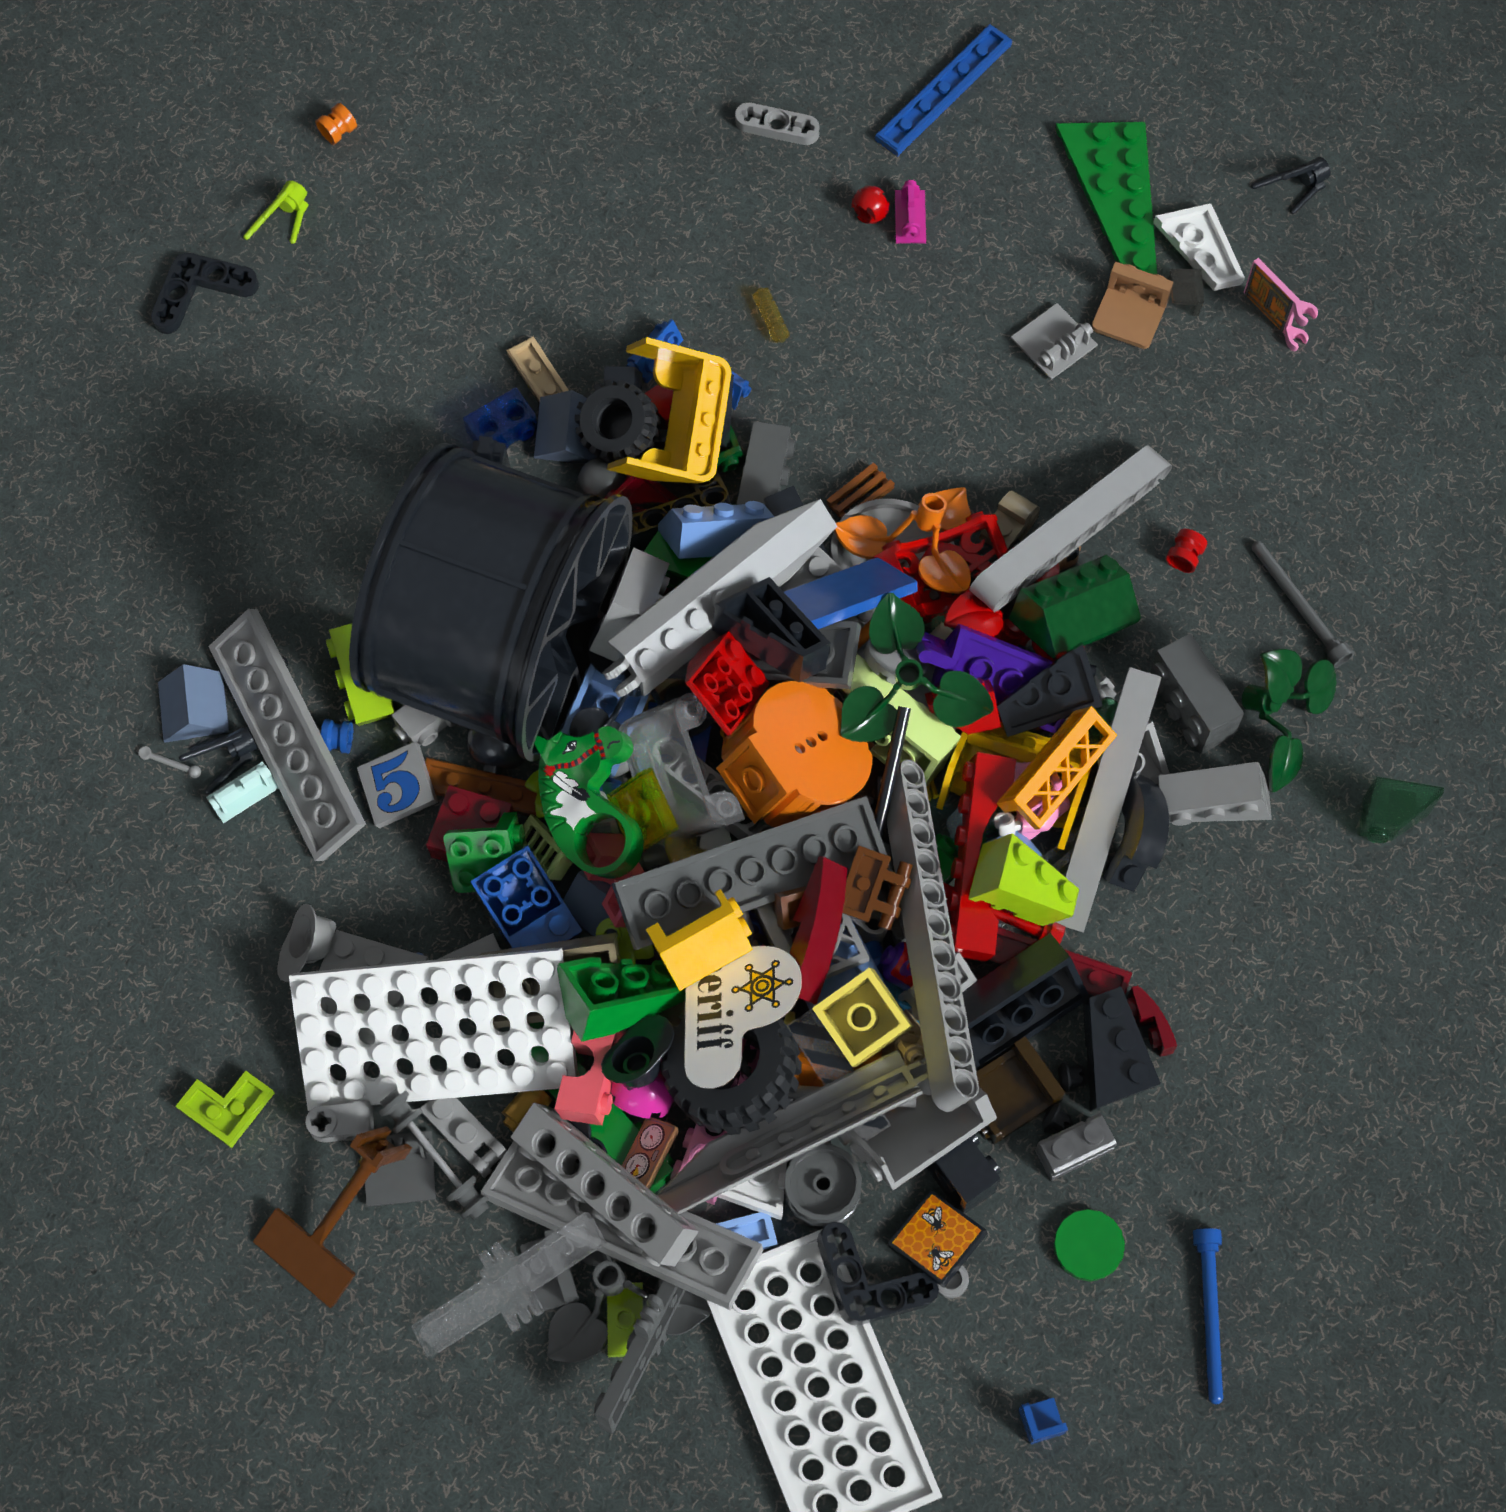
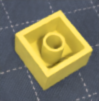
M870 967L812 1008L852 1067H858L914 1027L879 975Z

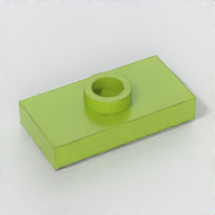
M642 1282L632 1283L643 1290ZM626 1288L619 1295L607 1296L608 1357L625 1356L629 1336L634 1330L633 1326L637 1319H641L640 1312L643 1308V1298Z

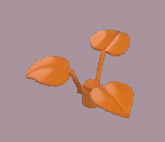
M965 487L925 494L920 501L918 510H912L909 517L889 536H887L886 526L872 516L859 515L850 517L842 522H836L837 527L834 532L845 549L858 557L874 559L873 556L883 552L882 546L894 541L913 520H916L917 526L921 530L926 532L933 531L931 548L933 556L923 557L918 567V572L923 582L935 590L954 594L965 593L970 586V570L961 555L951 550L940 554L938 552L939 531H946L966 523L965 518L971 515Z

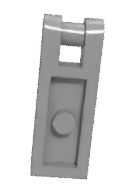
M457 1098L429 1100L421 1107L422 1114L484 1179L492 1172L490 1168L501 1160L507 1152L506 1148L492 1136ZM485 1144L490 1150L480 1158L475 1152Z

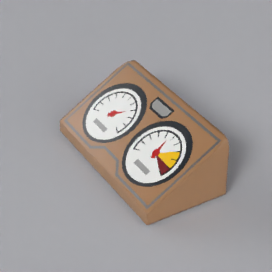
M652 1117L650 1119L646 1118L622 1167L650 1189L678 1134V1127Z

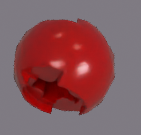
M864 186L852 198L851 206L859 215L857 218L865 224H876L883 220L889 212V202L883 195L884 191L879 187Z

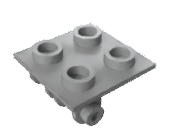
M1058 303L1011 336V339L1050 380L1098 346L1090 336L1093 333L1091 325L1087 322L1077 324Z

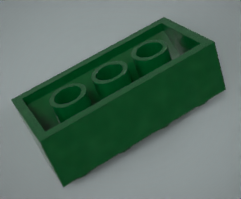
M1107 554L1021 589L1009 616V620L1053 659L1064 655L1080 642L1085 646L1136 624L1141 618L1130 574Z

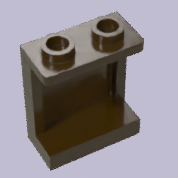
M1026 1036L1014 1043L1010 1051L976 1072L978 1085L987 1094L997 1116V1119L978 1132L983 1139L990 1138L995 1145L1047 1111L1052 1105L1063 1100L1064 1090Z

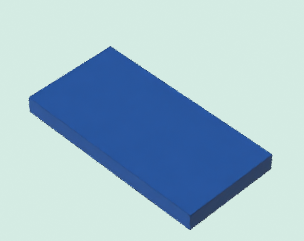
M877 557L784 591V593L817 629H821L876 608L880 601L890 592L894 593L898 598H902L918 590L915 579Z

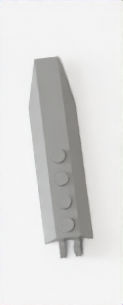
M818 499L753 525L608 640L607 643L620 654V658L603 672L606 679H614L626 669L631 673L614 690L618 697L627 695L638 687L639 684L641 694L646 696L693 658L703 646L719 637L720 634L712 630L716 603L768 577L779 587L786 583L837 527L822 500Z
M896 1050L790 1102L785 1110L779 1108L774 1113L777 1118L769 1124L766 1120L758 1123L760 1127L758 1130L749 1132L744 1127L741 1128L739 1135H729L727 1133L708 1142L657 1196L677 1213L681 1214L892 1109L906 1104L922 1094L931 1095L926 1059L922 1058L921 1061L918 1060L906 1066L899 1051Z

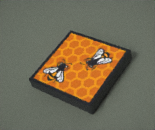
M931 1190L891 1238L888 1245L892 1250L944 1288L988 1233L985 1228Z

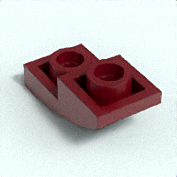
M1139 985L1131 987L1127 1001L1137 1026L1151 1025V1028L1147 1029L1149 1042L1152 1048L1158 1049L1160 1057L1173 1054L1177 1043L1164 1014L1155 1001Z

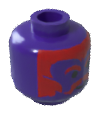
M906 941L899 942L894 947L889 945L880 958V963L883 964L882 976L889 983L903 991H907L913 986Z

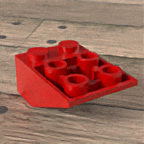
M730 631L703 646L688 663L685 681L727 736L733 733L770 684L763 671L755 665L745 652L742 644L733 637Z

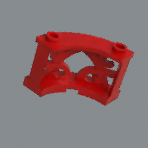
M983 511L969 515L965 518L966 523L941 532L938 537L939 554L951 550L961 555L969 565L970 574L974 570L978 571L972 577L975 579L981 572L992 565L988 560L995 554L999 559L1009 551L998 526L996 514L984 515ZM986 529L994 548L984 556H980L977 553L983 547L985 539L975 544L971 541V535ZM932 536L906 543H901L900 540L889 542L882 546L883 552L873 556V558L878 557L908 576H914L913 579L917 581L918 591L900 599L912 606L921 615L924 624L931 622L937 616L944 615L946 617L952 603L964 593L952 596L951 593L935 590L939 594V599L932 600L929 596L931 590L923 592V588L933 589L923 582L918 572L921 559L925 556H933L931 552ZM960 539L959 546L949 544L952 541ZM925 552V553L923 554V556L921 557L920 560H919L918 557L915 555V554H919V553ZM898 559L906 560L909 563V568L901 567Z

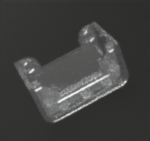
M693 692L637 714L624 721L619 727V731L627 734L633 743V753L627 760L633 782L652 769L678 826L676 830L657 841V843L663 846H673L745 820L740 803L732 793L722 791L710 795L687 731L701 725L707 714L706 708Z

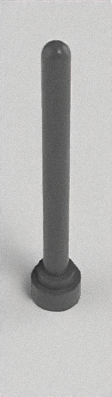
M1261 541L1254 542L1252 544V551L1325 645L1326 659L1335 668L1348 662L1355 655L1349 644L1342 642L1341 639L1337 640L1266 546Z

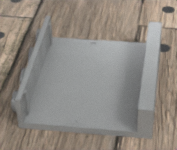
M980 1087L977 1096L951 1112H945L938 1108L933 1101L932 1095L922 1094L917 1097L916 1108L897 1107L880 1115L888 1122V1125L884 1128L879 1129L860 1125L838 1136V1139L844 1146L850 1143L849 1147L856 1159L861 1164L865 1161L868 1163L866 1166L877 1182L884 1180L894 1190L997 1119V1116L987 1094Z

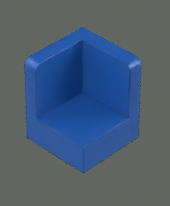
M1054 1397L1031 1405L1026 1403L1018 1409L1030 1445L1063 1435L1068 1431L1066 1423L1061 1421Z

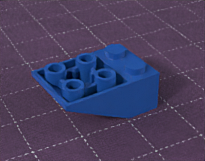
M529 846L524 847L470 881L509 949L570 940L582 933V929Z

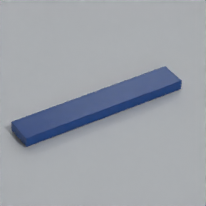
M989 24L875 135V140L898 157L1012 45V39Z

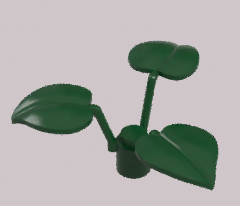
M890 592L880 601L872 615L869 637L873 647L881 654H891L897 650L901 662L897 665L895 671L896 683L885 698L880 690L872 686L858 687L850 692L842 707L840 734L843 738L854 742H872L886 737L893 731L897 709L889 704V702L899 689L913 690L920 684L927 687L931 692L938 694L933 702L934 713L942 723L950 727L968 726L991 714L994 706L985 687L975 677L966 672H946L941 678L940 688L935 687L928 681V678L923 677V669L920 663L916 660L908 659L903 652V649H914L922 641L925 632L923 619L912 606Z
M1273 649L1261 653L1260 656L1265 671V687L1249 684L1242 694V706L1244 709L1259 712V719L1266 720L1283 733V735L1276 737L1270 752V792H1277L1289 784L1298 774L1303 762V746L1300 739L1291 738V731L1269 715L1279 711L1282 703L1288 699H1306L1307 711L1312 714H1320L1331 704L1337 684L1333 664L1328 660L1320 659L1312 663L1306 673L1304 681L1306 692L1293 693V686L1299 682L1302 675V662L1298 653L1288 649Z

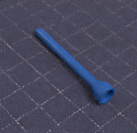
M1220 1229L1193 1230V1245L1197 1246V1252L1201 1253L1208 1396L1211 1403L1220 1404L1223 1400L1215 1253L1219 1252V1246L1222 1245V1234Z

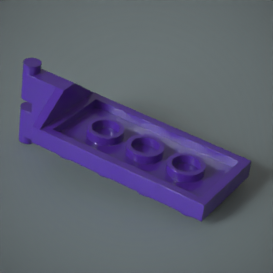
M961 624L956 626L946 640L924 632L922 641L916 646L921 662L936 665L931 680L935 687L940 686L941 678L946 672L963 671L976 679H989L994 689L996 703L1054 662ZM1065 719L1040 726L1039 728L1055 734Z

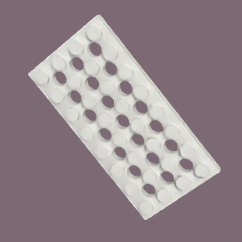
M562 948L291 974L289 982L308 1111L318 1106L343 1104L359 1100L370 1101L371 1105H378L394 1090H397L400 1094L407 1091L409 1096L406 1102L558 1089L560 1088L563 1075L579 1077L576 1051L571 1043L573 1028L565 1017L557 972L558 964L564 963ZM534 978L540 985L539 993L536 995L527 994L522 987L523 979ZM491 981H499L505 986L506 994L503 998H495L490 994L488 986ZM456 985H467L472 992L471 1000H459L455 995ZM430 987L437 992L438 1001L436 1004H427L423 1001L421 997L423 988ZM395 990L403 995V1007L396 1008L388 1002L387 996L389 991ZM356 994H364L369 998L371 1003L369 1010L362 1011L355 1006L354 997ZM323 997L334 999L337 1004L336 1013L328 1014L322 1009L321 999ZM530 1012L540 1013L544 1018V1027L540 1029L532 1028L527 1022V1014ZM503 1015L507 1017L510 1021V1030L507 1032L498 1031L493 1025L494 1016ZM469 1018L473 1020L476 1024V1033L473 1035L464 1034L459 1027L460 1019ZM435 1021L441 1025L443 1033L440 1038H432L427 1034V1022ZM400 1024L407 1028L409 1032L407 1041H399L393 1036L392 1028L394 1025ZM366 1027L374 1032L375 1042L373 1044H365L360 1040V1028ZM327 1031H336L341 1036L342 1044L340 1047H332L327 1043L325 1038ZM532 1047H544L549 1053L548 1061L544 1063L535 1061L531 1055ZM501 1049L510 1050L515 1057L514 1064L510 1066L501 1064L497 1057L498 1051ZM467 1052L476 1053L481 1059V1066L477 1069L469 1068L464 1062V1054ZM431 1056H442L447 1062L446 1071L438 1072L434 1070L430 1064ZM400 1058L410 1060L414 1068L413 1073L410 1075L402 1074L397 1068V1060ZM367 1061L375 1062L380 1069L379 1077L371 1078L367 1076L363 1069L364 1063ZM338 1064L344 1067L347 1074L346 1079L343 1081L334 1079L330 1073L331 1065Z
M821 1230L762 1253L741 1290L749 1291L754 1295L755 1304L752 1308L742 1310L734 1302L731 1309L728 1310L708 1300L707 1302L789 1511L818 1512L816 1502L820 1496L825 1494L831 1495L836 1499L838 1504L836 1512H910L942 1498L871 1324L866 1323L857 1326L847 1324L839 1313L817 1244L818 1234ZM832 1233L827 1238V1240L829 1243L835 1242L838 1249V1245ZM838 1253L835 1257H833V1260H837L838 1258L842 1257V1255L840 1256V1254ZM814 1264L820 1269L821 1276L816 1282L808 1283L801 1278L800 1271L805 1265ZM839 1265L837 1268L839 1278L844 1282H852L846 1265ZM776 1277L783 1278L788 1284L787 1292L782 1296H773L767 1289L771 1279ZM820 1297L830 1298L834 1303V1311L828 1316H821L814 1310V1303ZM855 1300L849 1306L851 1311H857L859 1316L860 1312L864 1310L863 1305H857ZM790 1310L798 1312L802 1318L800 1326L794 1330L786 1329L781 1323L782 1315ZM755 1324L764 1325L769 1331L766 1341L763 1343L752 1342L748 1337V1331L751 1326ZM840 1330L847 1335L848 1344L845 1348L836 1350L830 1347L827 1338L832 1331ZM801 1344H809L815 1350V1357L809 1363H800L795 1358V1349ZM773 1357L781 1362L782 1371L778 1376L768 1377L762 1372L761 1365L765 1359ZM856 1364L860 1367L862 1378L857 1383L850 1384L844 1381L841 1376V1370L845 1365ZM817 1377L825 1379L829 1384L828 1393L819 1398L811 1395L808 1390L809 1382ZM788 1391L795 1396L796 1404L790 1411H781L776 1407L775 1398L780 1392ZM866 1397L874 1401L876 1412L873 1416L863 1418L857 1414L855 1404L861 1398ZM830 1411L839 1413L843 1419L842 1427L835 1432L827 1431L822 1425L823 1416ZM797 1425L806 1427L810 1434L808 1442L802 1446L792 1444L788 1437L790 1429ZM884 1432L888 1435L890 1447L886 1451L876 1452L871 1448L869 1438L873 1433ZM850 1446L856 1451L857 1460L853 1465L846 1467L838 1463L836 1452L840 1447ZM817 1460L822 1464L824 1472L820 1479L811 1481L805 1478L802 1473V1467L807 1461ZM896 1466L903 1471L905 1479L902 1485L891 1487L886 1484L883 1474L888 1467ZM858 1480L867 1482L871 1488L870 1497L861 1502L853 1499L850 1494V1486Z

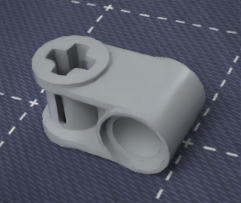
M367 1100L318 1106L309 1111L305 1124L312 1137L319 1142L353 1141L357 1134L374 1130L373 1106ZM326 1117L331 1124H327L325 1131L321 1132L315 1125H319L321 1118Z

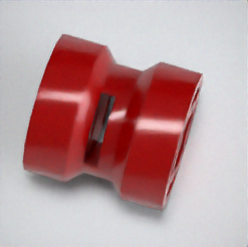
M1180 529L1175 538L1176 545L1169 549L1166 561L1175 569L1184 573H1193L1199 563L1198 556L1204 553L1208 541L1203 535L1194 530Z

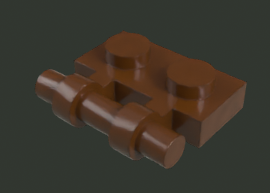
M858 846L847 875L842 914L868 923L873 910L880 912L882 915L878 927L891 931L894 919L899 918L902 910L899 908L904 891L905 889L909 890L912 881L909 876L913 865L900 861L896 873L888 871L890 856ZM883 881L892 884L886 903L877 900Z

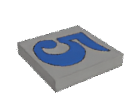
M417 742L410 743L357 767L374 824L378 828L438 803L420 745Z

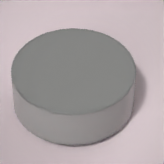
M961 1266L944 1288L938 1284L941 1296L957 1298L966 1291L969 1284V1275L964 1266Z

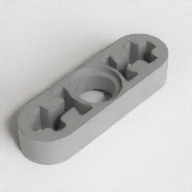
M743 103L735 112L737 128L746 133L801 145L813 144L819 138V122L810 115L755 103ZM748 114L753 115V118H750V121L744 120V118H746ZM762 116L764 117V125H760V121L762 122ZM773 120H782L786 125L781 129H773L769 123ZM791 123H794L793 131H790ZM805 127H810L807 134L802 133Z

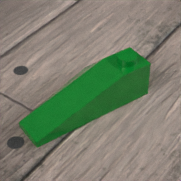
M588 957L559 963L557 966L565 1017L581 1042L613 1035L634 1025L642 1018L656 1015L686 1001V988L679 991L662 960H654L652 965L633 964L632 959H621L620 963L616 964L602 963L601 958Z

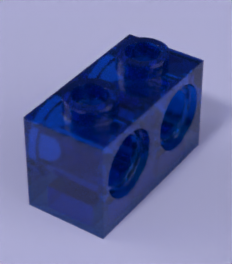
M517 387L463 417L466 432L472 441H479V436H485L486 432L493 431L495 433L488 437H492L493 440L500 443H505L506 449L518 440L524 441L529 439L537 430L538 424L536 414ZM514 416L522 417L519 420H510Z

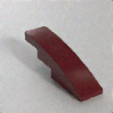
M820 855L793 920L801 923L789 951V954L796 959L802 976V986L798 998L815 1005L827 977L839 934L848 868Z

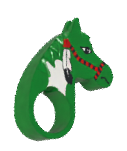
M610 726L601 727L582 737H572L561 731L550 740L537 735L534 744L541 755L538 773L541 803L548 828L557 846L570 861L585 872L607 879L626 875L635 868L642 856L644 848L643 834L640 826L632 817L601 795L600 787L611 774L612 766L627 761L632 755L634 747L631 738ZM616 818L622 824L625 831L626 841L624 850L614 863L597 868L590 861L587 854L586 845L588 837L586 834H589L593 829V823L598 824L602 820Z

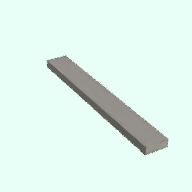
M1131 667L1128 669L1111 725L1112 730L1117 736L1102 754L1065 875L1069 881L1079 888L1073 916L1057 921V923L1064 925L1066 928L1084 933L1161 682V676Z

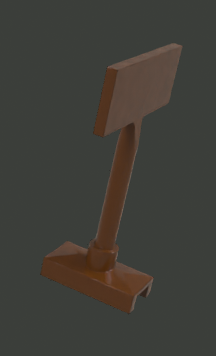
M387 1126L357 1134L349 1145L362 1156L359 1160L360 1166L312 1235L280 1208H276L253 1241L329 1308L336 1304L356 1273L324 1247L325 1239L371 1173H376L380 1166L405 1159L412 1149L409 1144L395 1147L386 1138L392 1130Z

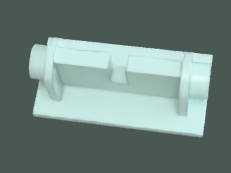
M261 762L206 798L222 822L225 823L277 790L278 786L267 766Z

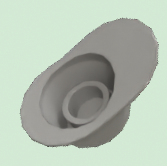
M305 903L297 910L292 927L280 951L277 972L280 980L289 982L291 974L300 973L306 963H314L328 954L336 930V923L333 920L316 915L313 907Z

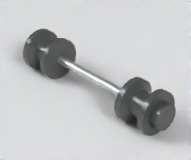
M394 1090L380 1102L384 1108L378 1113L381 1116H391L396 1123L393 1128L395 1134L406 1126L409 1127L455 1185L456 1189L446 1197L448 1201L458 1200L463 1207L460 1216L463 1219L470 1216L475 1220L490 1207L486 1203L488 1198L485 1195L479 1194L474 1188L477 1180L476 1177L473 1175L464 1183H461L414 1124L413 1120L423 1113L421 1108L412 1110L406 1102L409 1093L404 1091L400 1094L397 1090Z

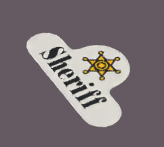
M754 946L752 951L686 987L685 1071L686 1076L694 1085L713 1089L723 1086L732 1080L739 1071L742 1061L743 1035L748 1030L778 1021L795 1005L801 991L802 976L796 960L786 951L771 946Z

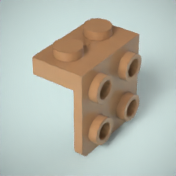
M1115 261L1111 270L1108 288L1092 323L1093 331L1142 349L1149 348L1168 304L1174 282L1167 280L1162 275L1150 274L1137 269L1133 265Z

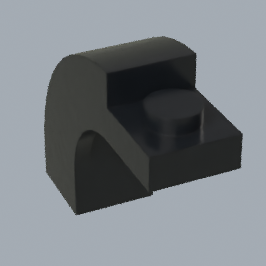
M1135 772L1132 773L1121 809L1125 822L1123 838L1103 875V878L1108 883L1133 892L1148 866L1157 869L1166 847L1169 832V810L1163 792L1151 779Z

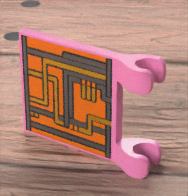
M1259 258L1255 259L1244 294L1282 331L1288 348L1292 351H1297L1299 345L1293 339L1299 338L1306 344L1308 342V334L1302 329L1291 326L1294 316L1298 325L1304 327L1307 325L1308 319L1303 314H1309L1315 319L1318 315V309L1313 304L1300 300Z

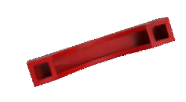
M977 752L969 762H965L963 767L962 781H966L965 793L961 794L958 812L963 815L962 824L957 827L955 833V845L959 846L958 858H954L951 867V878H955L954 891L951 890L949 893L947 908L948 911H951L950 925L955 953L960 952L963 958L986 962L995 955L999 921L987 902L982 900L974 902L968 898L980 855L983 833L991 815L998 807L996 803L1014 783L1016 759Z

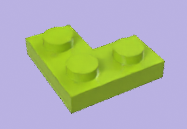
M245 1071L224 1098L197 1079L175 1107L232 1148L275 1092Z

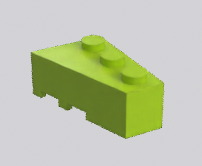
M351 623L330 629L331 638L326 639V644L330 657H337L340 669L335 671L339 688H346L349 701L344 702L349 721L355 719L356 724L361 726L392 717L395 709L392 700L363 691L354 684L349 663Z
M1011 833L982 844L968 899L974 902L982 900L990 903L991 908L996 910L1006 909L1013 912L1015 917L1040 926H1046L1073 916L1079 888Z

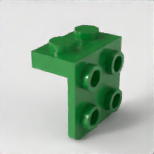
M504 812L497 826L493 828L448 830L445 833L443 839L454 890L458 893L476 892L470 883L471 880L523 849L525 830L523 824L518 822L517 812Z

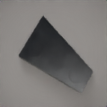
M1082 642L997 703L1007 737L1068 718L1075 710L1090 706L1094 709L1103 706Z

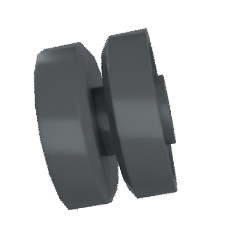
M821 1144L793 1158L786 1170L785 1199L789 1211L799 1222L812 1229H823L831 1222L844 1224L853 1216L860 1202L862 1176L858 1164L847 1151L829 1144ZM824 1182L829 1184L827 1190H820L816 1185L817 1183L823 1185Z

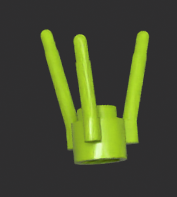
M287 181L276 199L254 222L243 238L248 240L266 219L280 207L288 213L297 210L290 243L294 244L304 212L309 206L304 201L307 196L305 188L295 181Z

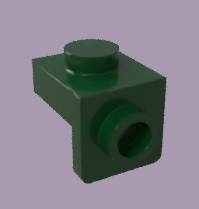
M732 426L730 427L729 449H720L718 473L734 471L746 461Z

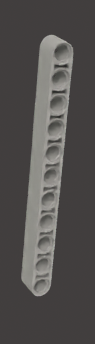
M904 760L898 767L887 818V828L895 873L900 861L913 865L909 876L912 881L909 890L905 889L900 907L902 909L901 913L931 1095L938 1108L945 1112H951L977 1096L979 1085L923 770L916 762Z

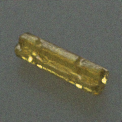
M768 288L757 289V292L753 294V299L756 305L760 306L758 310L767 329L770 330L769 333L775 343L786 341L790 333L786 324H783L784 320L775 301H771L773 296Z

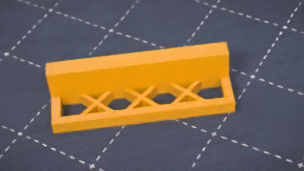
M1092 706L1073 711L996 804L1005 813L1018 811L1034 830L1040 829L1111 744L1117 734ZM1092 725L1104 736L1097 745L1089 744L1088 730ZM1072 749H1081V765L1078 768H1070L1069 753ZM1053 772L1062 773V788L1059 791H1050V776ZM1033 796H1042L1043 811L1038 817L1026 805Z

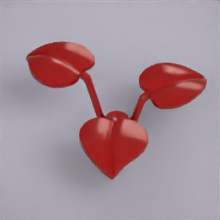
M1059 563L1035 582L1037 583L1059 574ZM971 591L960 595L952 603L944 621L945 627L956 628L958 624H961L1017 647L1019 645L1026 646L1027 642L1031 640L1009 618L1003 621L1002 611L993 612ZM1032 641V647L1039 656L1045 657L1052 661H1056L1058 659L1051 658L1043 649H1041L1034 641Z

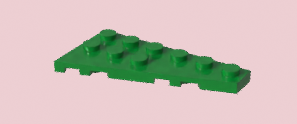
M1145 122L1056 123L1055 130L1064 144L1065 152L1076 170V176L1093 213L1096 214L1101 224L1100 228L1104 236L1107 237L1116 262L1130 264L1147 273L1157 274Z

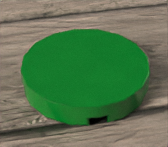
M1087 1209L1074 1212L1063 1220L1055 1233L1053 1247L1057 1260L1066 1273L1078 1280L1092 1282L1109 1276L1117 1269L1123 1259L1125 1242L1122 1230L1114 1219L1103 1212Z

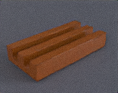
M873 462L827 499V505L841 519L846 514L844 511L876 485L881 483L883 486L860 504L883 498L894 489L895 483L891 479L888 480L886 474L883 471L880 472L878 466ZM872 475L874 476V478H872L870 481H868L865 485H863L860 489H858V490H857L855 493H853L850 497H848L846 500H844L841 504L837 505L838 502H840L843 498H845V497H846L848 494H850L853 490H855L857 487H859L862 483H864V482H865L867 479H869Z

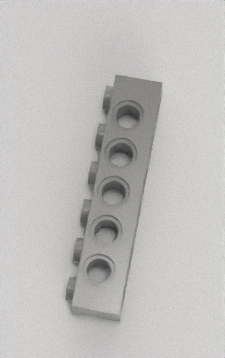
M533 1103L510 1137L520 1145L518 1151L532 1161H539L544 1166L542 1171L548 1177L557 1182L561 1180L569 1187L567 1193L582 1203L586 1201L593 1207L591 1213L596 1218L606 1224H613L618 1229L616 1234L630 1245L636 1244L643 1250L642 1257L652 1265L660 1267V1265L676 1266L699 1232L697 1228L567 1120H562L552 1107ZM554 1138V1139H555V1147H554L553 1151L551 1152V1151H550V1143H551L552 1139ZM579 1158L580 1166L578 1171L575 1173L574 1164L576 1160ZM603 1179L605 1186L603 1192L600 1194L599 1183ZM628 1200L630 1203V1209L628 1213L625 1215L623 1207L625 1202ZM654 1221L655 1232L650 1237L648 1229L650 1223Z

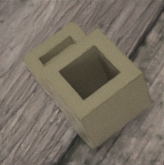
M1013 490L1009 491L998 503V509L994 513L997 516V523L1008 550L1012 548L1017 539L1023 540L1038 519L1040 511L1038 505ZM983 529L979 539H985V543L993 547L987 530Z

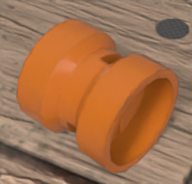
M341 103L332 107L331 113L328 116L322 115L315 121L322 136L332 145L341 140L342 134L345 132L350 133L357 128L355 118Z

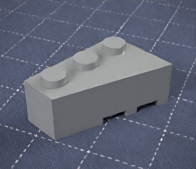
M1259 762L1158 775L1159 788L1163 792L1168 805L1169 823L1182 826L1188 825L1191 822L1272 820L1268 782Z

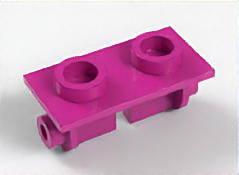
M907 180L905 185L902 186V190H895L896 243H926L925 190H920V187L914 180Z

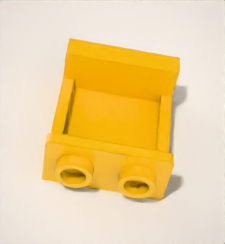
M721 889L714 892L721 905L719 908L666 937L659 923L646 929L679 991L753 950L747 939L752 932L742 916L743 913L734 897L727 899Z

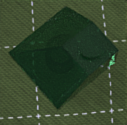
M1376 776L1363 797L1359 836L1368 837V840L1374 843H1386L1388 840L1393 841L1429 816L1444 794V788Z

